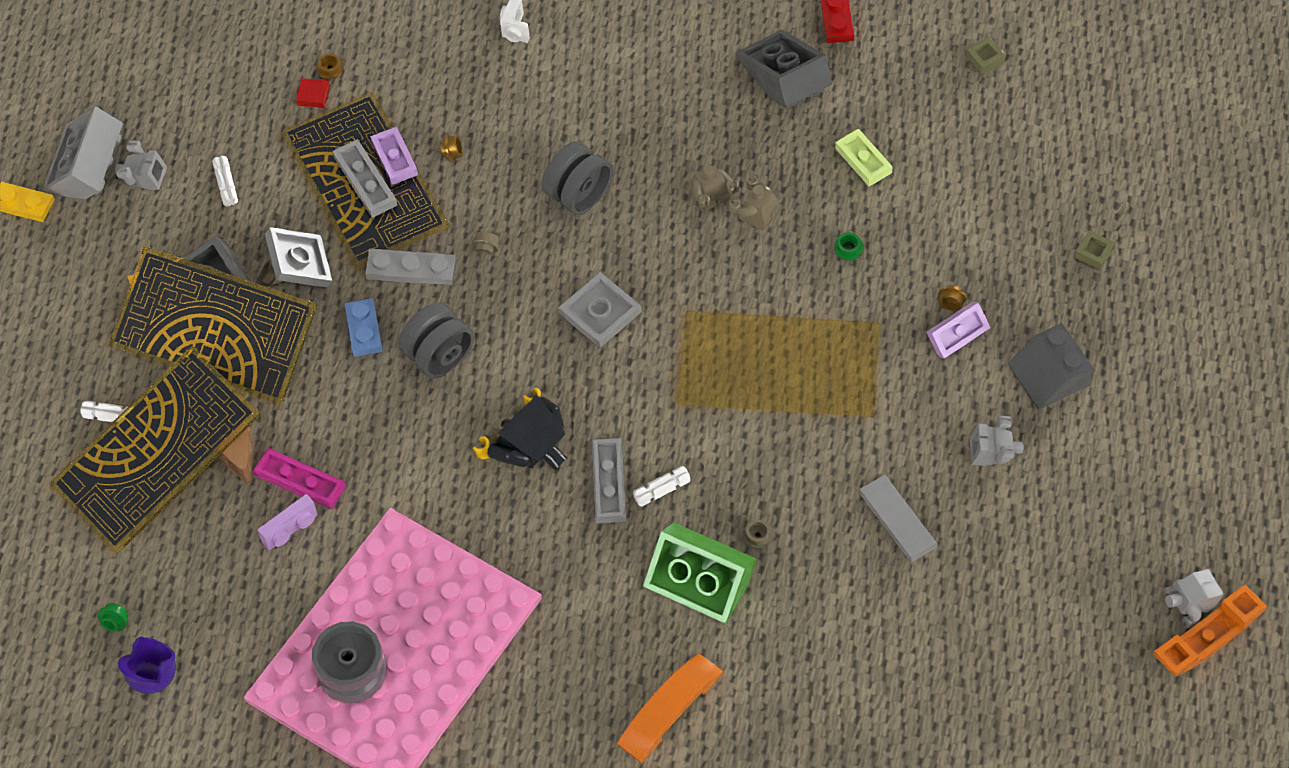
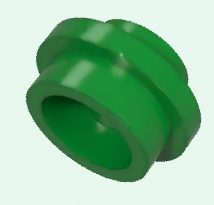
M843 233L835 241V254L843 260H855L863 252V242L854 233ZM852 246L853 249H845L844 247Z
M108 603L97 614L102 627L108 631H122L128 624V612L125 608L115 603Z

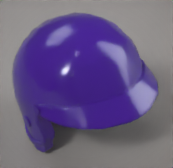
M141 636L133 643L131 654L125 655L118 660V667L123 673L126 682L134 690L145 694L158 693L165 689L175 676V653L166 644L153 638Z

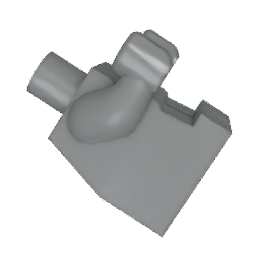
M129 141L130 145H127L128 152H134V154L128 155L124 164L116 165L115 173L117 177L124 179L125 184L129 186L134 185L143 189L159 190L167 166L156 151L149 150L148 153H145L141 148L140 141Z
M999 415L994 427L978 423L969 438L972 465L1007 464L1014 457V454L1023 453V442L1013 441L1012 432L1006 429L1011 427L1010 416Z
M1209 569L1192 573L1184 579H1176L1172 586L1166 587L1164 593L1169 594L1165 597L1167 606L1169 608L1177 606L1181 614H1188V616L1182 618V623L1187 624L1184 626L1186 629L1192 628L1199 623L1202 612L1208 613L1213 611L1224 595Z

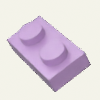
M397 127L370 136L372 145L391 185L418 175L417 168Z
M971 302L926 333L937 355L940 358H946L990 329V326L979 303Z
M305 494L260 527L258 533L262 544L270 551L275 546L280 547L289 540L290 535L299 528L305 529L310 526L318 515L313 500Z

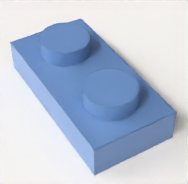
M373 298L344 303L353 356L357 357L383 352Z

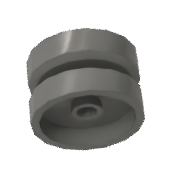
M572 141L556 153L543 175L542 191L555 201H561V204L573 214L583 215L606 193L612 180L613 165L599 154L594 155V152L580 141Z
M437 302L421 309L406 323L400 333L398 345L399 349L416 363L421 372L432 379L444 376L467 357L473 347L475 335L474 331L465 322L458 319L457 314L443 302Z
M354 621L339 622L326 628L317 637L312 648V663L323 691L333 700L343 703H359L371 698L382 687L386 678V660L376 633L368 626Z

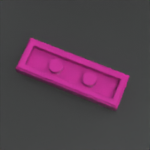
M267 448L252 471L254 476L301 497L307 494L313 502L331 510L346 487L345 481L270 448Z

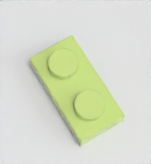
M859 129L835 142V149L869 187L892 173V165Z

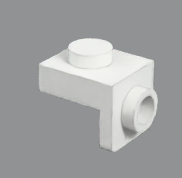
M509 0L507 6L504 5L502 7L500 25L502 37H506L512 42L522 41L528 43L530 39L528 24L521 22L524 15L522 0Z

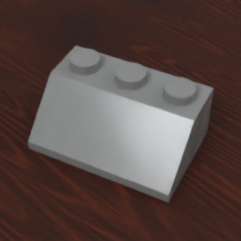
M96 106L67 123L42 192L79 199H87L94 194H99L105 185V173L113 163V150L121 140V134L119 133L123 123Z

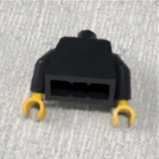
M539 388L532 389L534 398L523 395L525 407L492 439L493 444H490L485 436L479 438L481 445L484 447L481 449L473 447L476 456L480 459H488L490 457L503 463L519 467L527 466L531 469L543 458L556 470L567 459L555 446L565 435L559 406L544 396L541 397Z

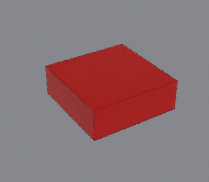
M301 78L296 98L297 106L325 108L330 87L329 80Z

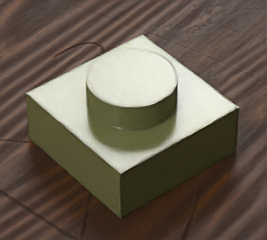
M990 37L966 49L967 58L981 74L1005 62L1006 55Z
M1089 230L1076 249L1074 258L1101 270L1114 250L1115 242Z

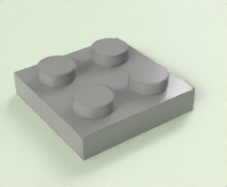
M272 227L267 230L265 237L276 280L325 288L330 285L332 277L321 235Z
M601 272L558 307L559 314L599 348L605 345L642 312L640 304Z

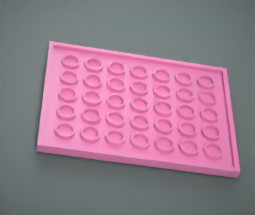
M389 508L244 696V700L353 768H418L541 601L542 596L537 591L394 509ZM354 621L368 626L376 633L386 660V678L382 687L371 698L359 703H343L333 700L328 696L320 685L312 663V648L317 637L326 628L339 622Z

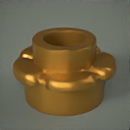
M331 53L321 56L316 66L319 76L323 79L339 77L342 74L341 69L344 68L343 62L339 57Z
M445 135L444 141L440 142L441 152L444 158L448 157L451 162H454L455 158L463 156L462 143L458 135Z
M949 285L947 288L942 287L938 292L940 296L938 303L947 310L957 312L967 300L962 289L955 285Z

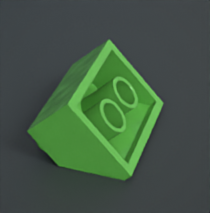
M673 523L660 533L643 587L726 624L749 584L757 559L677 523Z

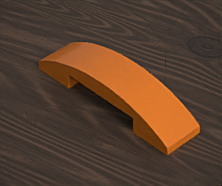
M1243 585L1224 599L1217 610L1183 635H1175L1156 649L1153 655L1175 677L1181 675L1208 659L1245 630L1266 610L1267 605L1249 587Z
M700 653L691 658L642 707L622 734L617 745L642 763L660 744L664 733L700 694L704 695L724 672Z

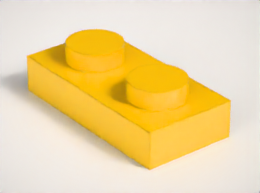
M1 181V212L44 222L55 200L52 194Z

